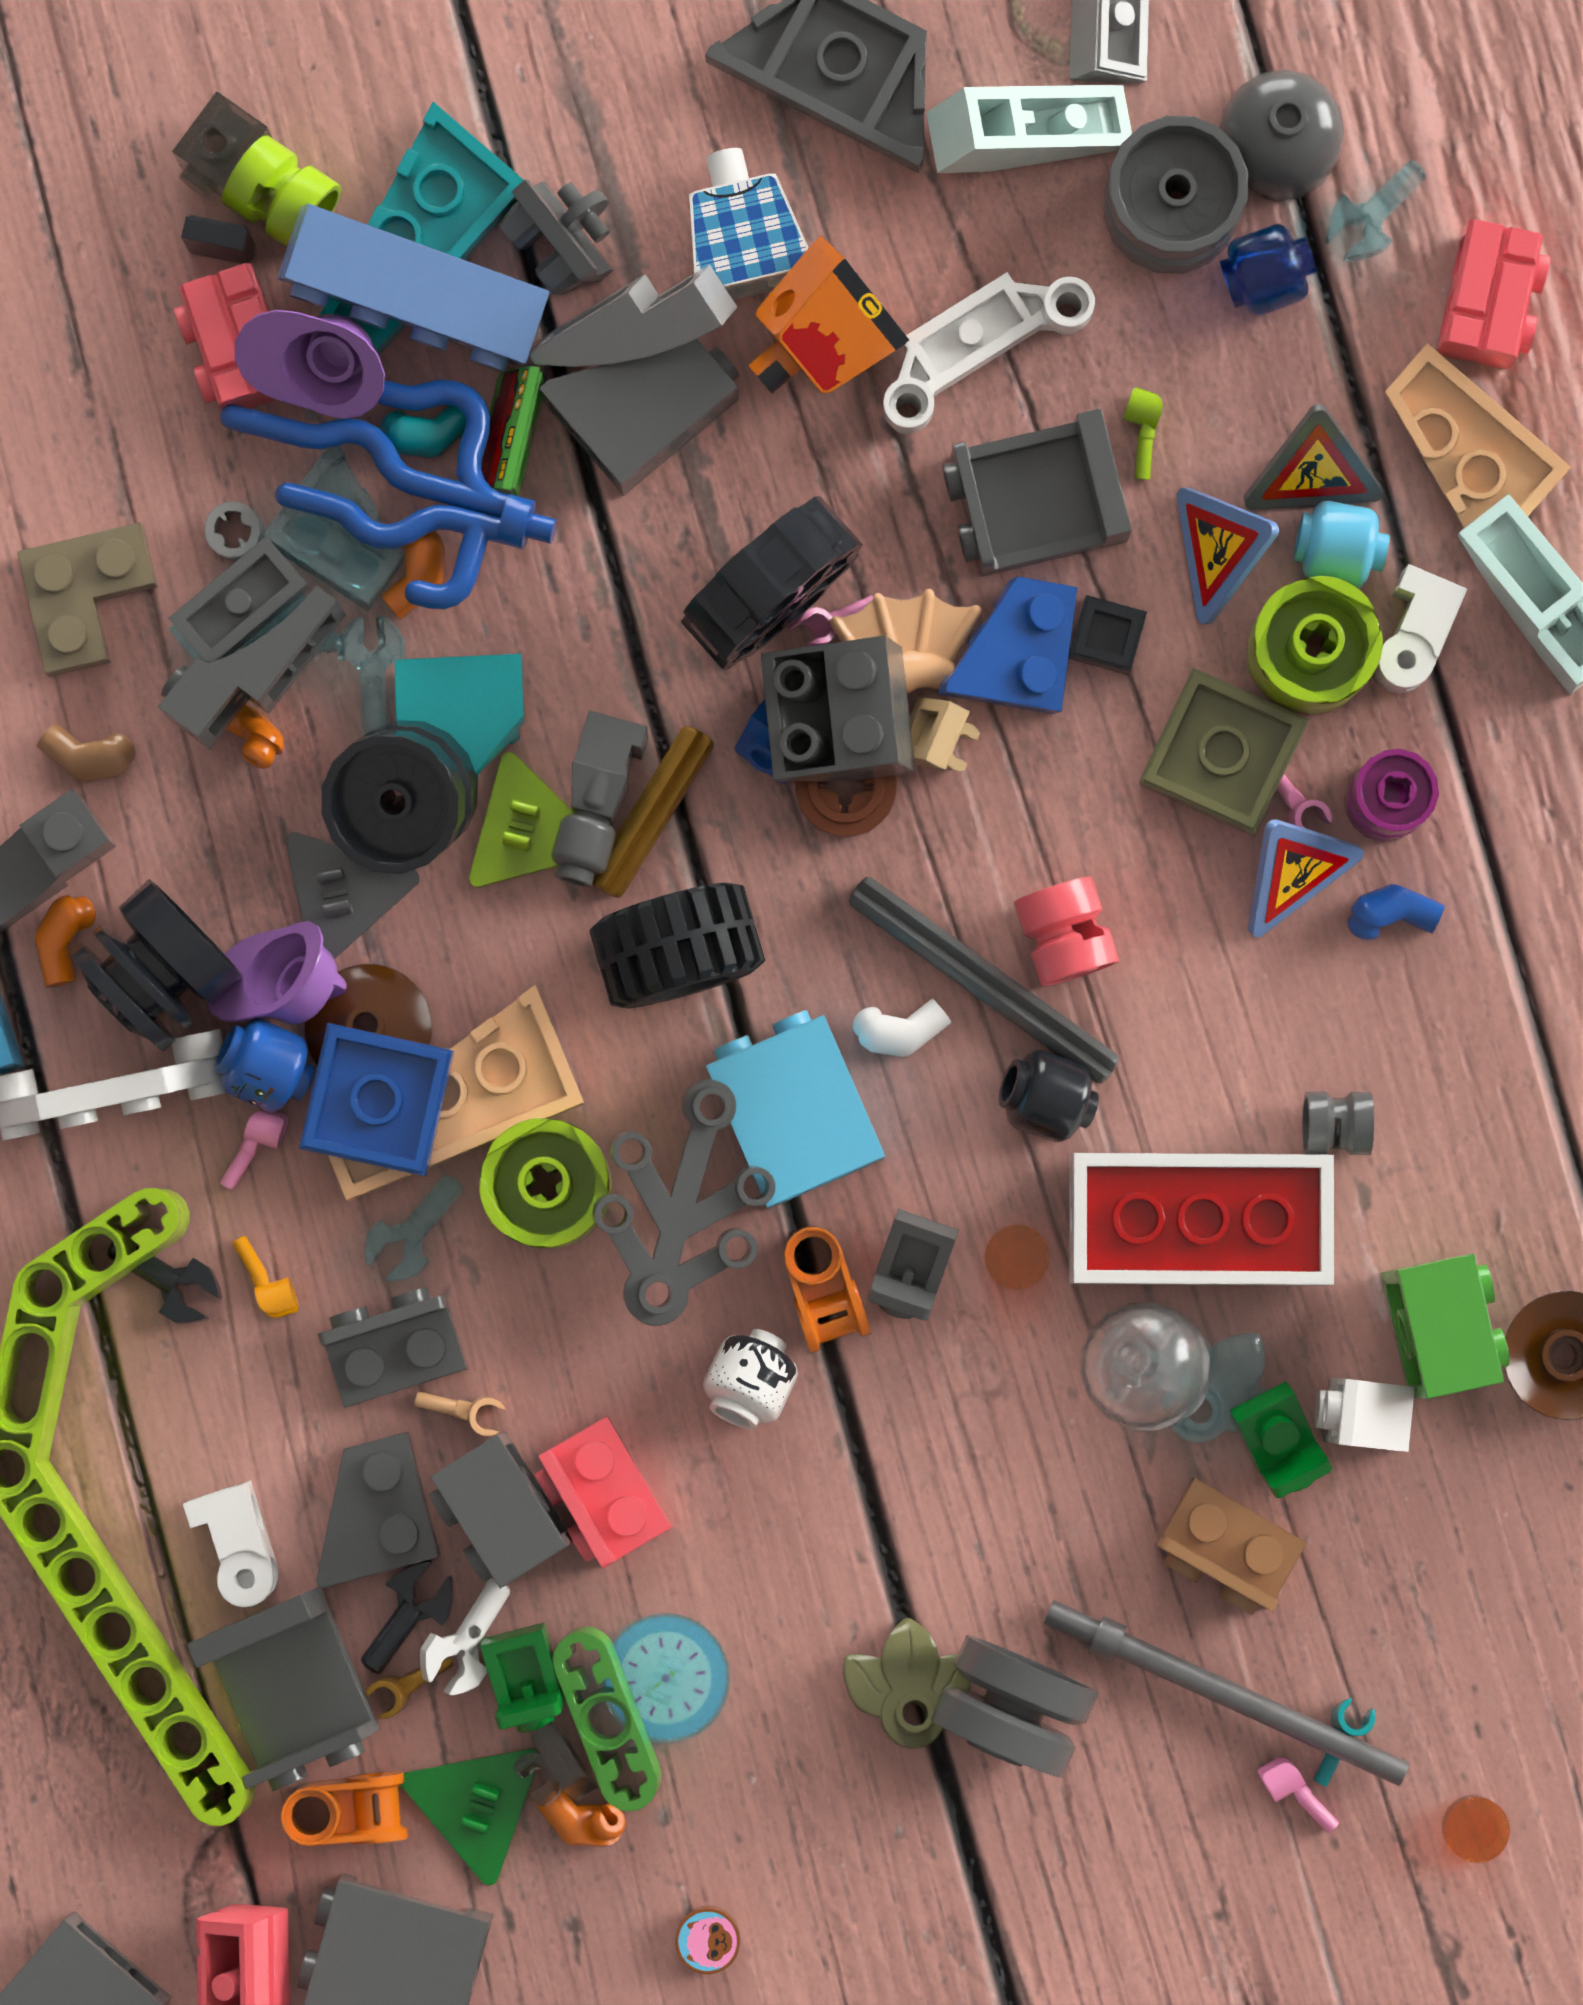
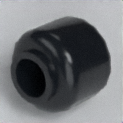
M1036 1050L1027 1054L1023 1060L1015 1059L1011 1062L1001 1083L999 1105L1006 1109L1009 1124L1017 1130L1053 1142H1062L1071 1138L1079 1127L1087 1128L1091 1124L1097 1111L1099 1095L1091 1090V1075L1085 1066L1043 1050Z

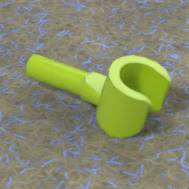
M1138 387L1132 390L1123 420L1141 425L1137 438L1134 479L1150 480L1153 439H1155V430L1162 413L1163 403L1158 394Z

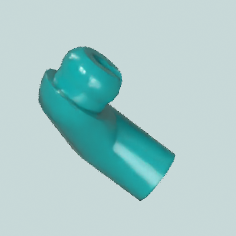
M447 405L433 419L410 416L404 411L395 410L388 413L382 419L380 429L394 444L399 455L434 458L441 455L463 435L466 420L461 410L451 405Z

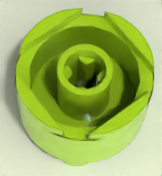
M1331 576L1309 577L1282 587L1265 603L1250 630L1247 643L1249 674L1270 700L1290 711L1305 714L1329 713L1344 705L1371 678L1382 655V630L1380 629L1372 604L1367 596L1358 588L1344 580ZM1313 633L1323 637L1321 648L1325 651L1320 652L1316 658L1305 652L1307 644L1302 641H1307Z
M529 1119L505 1130L492 1143L480 1173V1198L491 1222L509 1238L538 1249L562 1248L585 1238L597 1227L592 1217L595 1202L601 1196L610 1194L612 1191L610 1168L600 1147L578 1127L557 1119ZM542 1167L550 1174H556L560 1171L563 1178L555 1186L558 1196L551 1201L542 1194L533 1197L530 1192V1188L537 1183L534 1172ZM610 1203L606 1204L602 1209V1218L604 1217Z

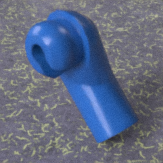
M1389 884L1357 898L1351 906L1353 913L1348 919V928L1356 937L1363 940H1372L1378 937L1381 927L1401 920L1432 934L1439 923L1445 905L1403 886Z

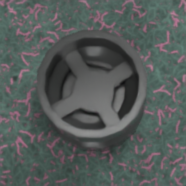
M1305 1092L1302 1116L1305 1155H1326L1331 1149H1345L1349 1155H1371L1374 1141V1105L1371 1092H1350L1345 1098H1332L1327 1092Z

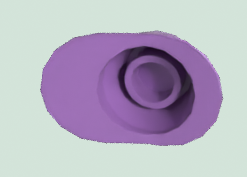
M273 310L258 314L245 323L235 340V361L242 377L255 390L273 399L304 407L323 415L347 419L362 416L374 408L384 391L385 372L371 338L359 323L349 317L332 313L313 317L300 312Z
M304 921L288 927L255 934L241 940L227 951L225 955L237 967L243 977L213 1005L208 1002L206 1003L211 1014L224 1022H240L266 1016L287 1024H300L313 1018L328 1000L344 994L347 984L337 973V965L332 954L323 946V935L320 927L310 921Z

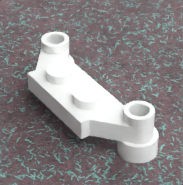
M1008 272L915 329L906 335L909 341L902 346L906 356L898 380L889 386L884 395L883 413L886 421L894 430L901 434H914L930 422L934 410V397L1028 337L1040 330L1070 335L1082 329L1090 321L1095 307V297L1092 289L1085 281L1076 277L1060 278L1049 287L1015 283ZM1068 304L1073 306L1078 314L1073 317H1065L1058 312L1057 307ZM903 404H912L919 410V413L914 417L906 418L898 413L897 408Z
M221 1029L175 1038V1041L171 1044L175 1065L38 1094L33 1069L0 1076V1133L2 1141L40 1133L39 1120L58 1117L60 1129L98 1121L96 1108L121 1103L123 1115L160 1108L159 1095L188 1089L190 1101L226 1093L221 1086L222 1074L214 1071L215 1062L223 1044Z

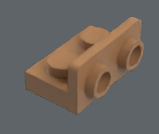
M1192 1478L1155 1543V1545L1168 1552L1162 1564L1195 1583L1202 1572L1224 1584L1219 1597L1251 1615L1254 1614L1258 1605L1271 1612L1274 1611L1279 1602L1276 1597L1307 1544L1302 1539L1196 1478Z

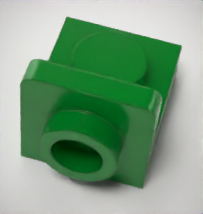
M1286 1381L1229 1410L1256 1470L1275 1498H1282L1292 1492L1303 1490L1309 1487L1315 1480L1332 1471L1328 1457L1316 1442L1299 1401Z

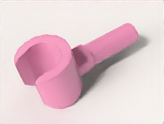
M870 595L831 612H827L819 607L811 608L790 622L788 630L800 624L806 625L813 632L814 640L803 647L826 644L835 635L834 630L830 626V619L834 616L840 618L859 612L872 600L873 596Z
M1284 775L1277 791L1290 809L1288 823L1305 828L1301 822L1302 813L1306 808L1313 807L1323 822L1331 824L1332 813L1329 807L1319 800H1306L1302 793Z
M260 1110L253 1114L246 1124L244 1141L240 1145L241 1148L221 1178L220 1183L226 1188L233 1190L256 1155L259 1144L278 1150L284 1139L289 1124V1117L279 1112H268L266 1110Z
M1278 1757L1258 1769V1774L1274 1802L1293 1793L1297 1802L1327 1833L1337 1827L1338 1820L1312 1794V1791L1306 1786L1301 1773L1290 1759Z

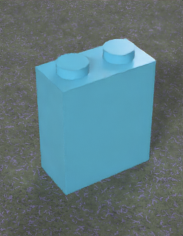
M807 1010L773 1024L772 1027L776 1035L752 1045L749 1036H744L716 1048L713 1052L717 1061L706 1065L710 1078L728 1086L735 1096L736 1112L730 1124L748 1165L761 1167L767 1170L774 1178L775 1193L772 1199L765 1204L767 1209L885 1159L884 1151L825 1016L822 1015L811 1020ZM753 1174L758 1189L762 1194L765 1190V1180L760 1174Z

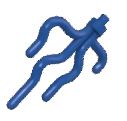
M384 379V391L377 402L380 405L410 411H421L441 405H451L459 408L466 420L457 455L456 474L459 481L408 467L401 460L394 444L383 431L360 419L339 418L320 424H309L239 405H227L220 412V421L228 429L300 448L323 450L347 443L359 445L365 448L371 455L378 471L391 486L409 495L447 504L432 505L415 511L401 521L392 524H381L373 521L355 502L333 493L294 483H283L278 486L275 492L276 501L281 506L332 519L338 522L357 541L373 548L397 549L412 544L428 533L437 530H449L464 534L450 580L441 585L421 580H414L408 583L404 595L407 601L413 605L428 609L445 610L457 606L470 595L477 581L488 541L523 550L528 538L549 544L553 540L557 519L535 514L536 501L502 493L493 489L485 481L481 467L490 433L491 416L485 400L477 391L459 381L437 379L417 385H404Z

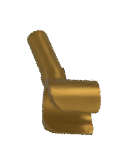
M450 1656L442 1661L436 1676L455 1665ZM421 1668L412 1673L409 1672L401 1678L388 1675L374 1682L367 1689L365 1697L381 1687L390 1689L396 1698L395 1705L378 1716L379 1719H388L402 1711L409 1702L410 1694L420 1689L419 1687L428 1681L423 1680Z

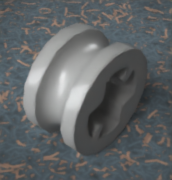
M237 501L224 502L216 506L208 514L204 525L205 538L209 546L221 557L230 560H238L264 538V525L260 516L248 505ZM232 514H241V523L251 528V534L247 542L241 538L238 539L241 545L238 548H228L227 538L218 534L220 523L224 520L230 524L231 521L228 516Z

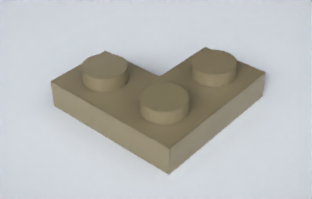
M139 522L17 551L45 674L48 677H53L111 663L97 602L158 588L144 526Z

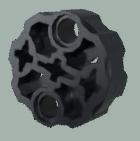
M815 496L798 508L794 507L784 514L756 539L734 555L689 602L683 611L685 616L681 623L722 670L730 669L739 661L750 657L768 644L790 622L802 615L817 602L827 589L854 563L859 556L857 552L863 544L823 498Z

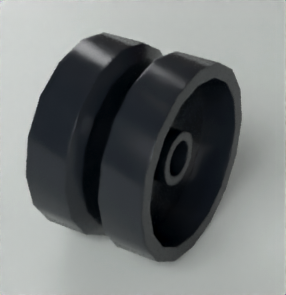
M397 720L372 729L362 738L352 743L332 762L322 785L321 814L331 840L351 861L374 872L403 874L428 865L467 830L477 808L478 778L468 753L450 733L424 721ZM394 790L399 791L402 795L396 796Z

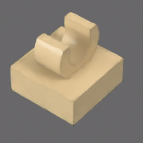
M918 697L910 715L914 764L942 770L964 771L968 763L956 758L953 751L959 737L978 740L980 732L972 724L965 723L970 711L951 701Z

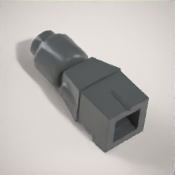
M589 710L574 761H572L571 807L573 814L566 815L561 820L551 853L552 860L558 865L555 873L556 878L573 885L591 887L594 876L605 872L616 838L615 830L611 826H613L629 790L628 773L633 757L643 759L648 742L647 726Z

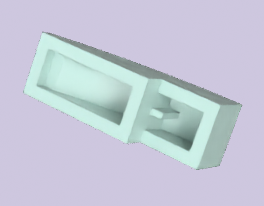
M1508 494L1461 530L1457 536L1516 626L1566 691L1572 695L1583 686V583Z

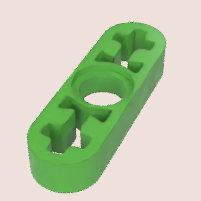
M594 1627L573 1629L559 1642L554 1651L553 1667L604 1798L610 1805L619 1810H639L651 1802L661 1785L662 1772L612 1641L604 1632ZM580 1642L586 1651L596 1649L600 1655V1658L592 1666V1672L597 1685L606 1678H609L613 1687L599 1688L585 1699L581 1697L579 1690H586L591 1684L586 1669L582 1665L572 1667L569 1663V1658L576 1652L575 1643ZM608 1701L619 1706L625 1716L624 1729L612 1736H606L597 1732L590 1721V1711L595 1704ZM629 1739L634 1740L636 1747H629L624 1755L632 1772L643 1770L647 1777L639 1786V1794H633L629 1786L618 1787L615 1780L623 1771V1765L618 1752L606 1759L602 1751L617 1749Z

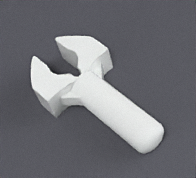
M494 1579L488 1580L455 1634L443 1638L433 1633L429 1634L420 1649V1668L423 1680L432 1682L441 1667L442 1661L446 1657L457 1655L458 1671L451 1678L443 1692L453 1696L479 1686L487 1673V1668L479 1662L477 1646L510 1595V1589L507 1585L500 1589Z

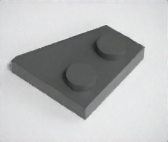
M409 1432L345 1448L343 1450L316 1579L318 1587L320 1586L323 1589L441 1556Z

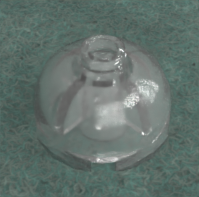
M1128 1303L1108 1311L1090 1329L1081 1349L1080 1375L1088 1397L1107 1419L1135 1432L1157 1431L1165 1427L1172 1428L1184 1423L1202 1405L1212 1383V1368L1209 1367V1353L1206 1346H1209L1205 1335L1186 1315L1160 1303Z

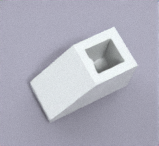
M1330 1378L1329 1389H1319L1317 1394L1314 1417L1315 1428L1324 1429L1323 1442L1408 1452L1415 1387Z

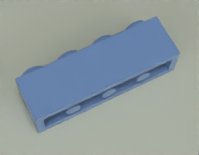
M309 203L300 207L277 280L292 285L289 296L322 308L326 307L328 298L352 306L349 317L380 329H386L388 320L395 321L412 328L409 339L443 351L446 350L448 341L472 349L469 357L470 361L501 372H505L508 362L515 365L526 364L550 291Z

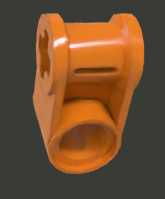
M817 1226L802 1227L793 1232L786 1241L784 1261L796 1297L793 1298L810 1354L820 1351L821 1343L858 1332L862 1337L870 1335L871 1330L854 1279L851 1280L841 1246L836 1237L826 1229ZM807 1237L822 1238L828 1243L831 1250L829 1264L818 1273L810 1274L803 1272L794 1261L796 1246ZM843 1310L847 1311L845 1315L827 1321L817 1322V1320L821 1317H825Z
M404 1772L364 1773L341 1779L310 1781L300 1784L291 1792L282 1807L281 1822L283 1829L291 1840L306 1846L339 1843L375 1844L409 1838L408 1828L401 1825L398 1786L404 1783ZM374 1794H377L379 1799L380 1821L376 1820ZM312 1796L323 1800L329 1808V1823L317 1830H310L301 1826L296 1820L294 1813L295 1804L300 1799Z

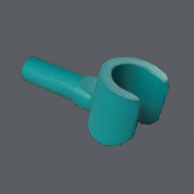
M1352 1698L1338 1703L1332 1710L1331 1715L1332 1726L1335 1729L1353 1737L1363 1736L1371 1731L1376 1720L1373 1708L1368 1709L1363 1717L1361 1726L1356 1730L1350 1728L1344 1719L1345 1710L1350 1705ZM1326 1753L1313 1780L1327 1787L1340 1759Z

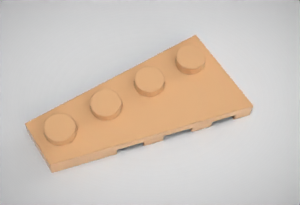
M536 985L517 997L516 1001L497 1015L483 1022L471 1031L467 1037L449 1049L454 1051V1057L428 1168L494 1142L501 1133L519 1122L534 1118L549 1119L585 1104ZM328 1155L346 1201H351L414 1175Z

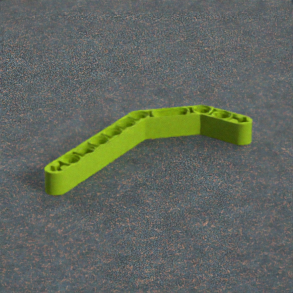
M144 1188L132 1193L26 1264L16 1276L0 1347V1457L7 1449L17 1452L24 1461L25 1473L17 1485L6 1482L0 1475V1516L190 1811L200 1822L210 1826H223L233 1822L252 1805L256 1795V1785L246 1789L242 1776L251 1771L49 1460L81 1305L129 1274L143 1262L177 1242L186 1233L190 1223L189 1208L186 1201L178 1193L169 1189ZM148 1204L152 1206H166L168 1213L161 1218L165 1228L163 1231L160 1228H146L131 1236L123 1228L136 1227L147 1220L151 1215L147 1207ZM102 1234L108 1236L116 1247L114 1263L104 1271L97 1269L89 1258L91 1242ZM135 1242L139 1245L138 1250H136ZM47 1270L54 1272L62 1283L61 1297L52 1306L43 1304L36 1294L38 1277ZM35 1333L42 1336L47 1342L49 1359L37 1413L29 1422H26L14 1414L12 1395L22 1347L25 1340ZM40 1504L52 1506L59 1515L60 1528L53 1538L41 1536L34 1527L33 1515ZM75 1558L88 1561L94 1569L95 1583L89 1592L76 1590L69 1581L68 1568ZM109 1613L122 1615L130 1625L131 1635L125 1646H116L105 1638L103 1622ZM143 1667L154 1668L163 1675L166 1682V1691L161 1700H151L140 1692L138 1676ZM178 1722H188L199 1730L201 1747L197 1754L183 1753L175 1746L173 1729ZM214 1754L218 1762L195 1777L191 1769L199 1766ZM229 1782L233 1786L235 1793L228 1798V1802L223 1800L216 1804L211 1799L209 1793L216 1788V1784L223 1785Z

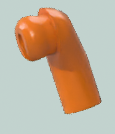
M436 531L428 533L412 544L403 546L406 549L405 576L380 595L399 620L417 607V605L409 603L405 598L404 593L408 583L414 580H421L441 585L444 580L445 546L441 536Z

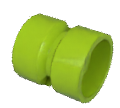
M267 135L254 142L237 163L225 185L221 201L225 206L251 224L264 220L266 222L265 231L267 235L287 248L300 207L309 203L334 212L342 188L340 184L312 165L302 169L298 168L297 155Z

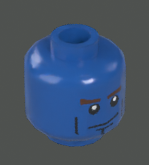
M255 1018L246 1023L243 1028L237 1025L231 1028L217 1056L214 1071L222 1074L221 1086L227 1094L268 1112H276L290 1098L297 1101L302 1100L312 1081L315 1066L306 1063L308 1044L303 1037L263 1019Z

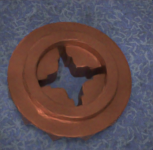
M896 775L856 780L855 782L864 783V787H874V791L864 790V793L853 794L851 804H848V813H841L842 804L839 803L838 793L828 791L827 788L817 787L818 784L828 785V781H795L796 797L801 812L818 830L841 838L869 833L889 815L896 797Z

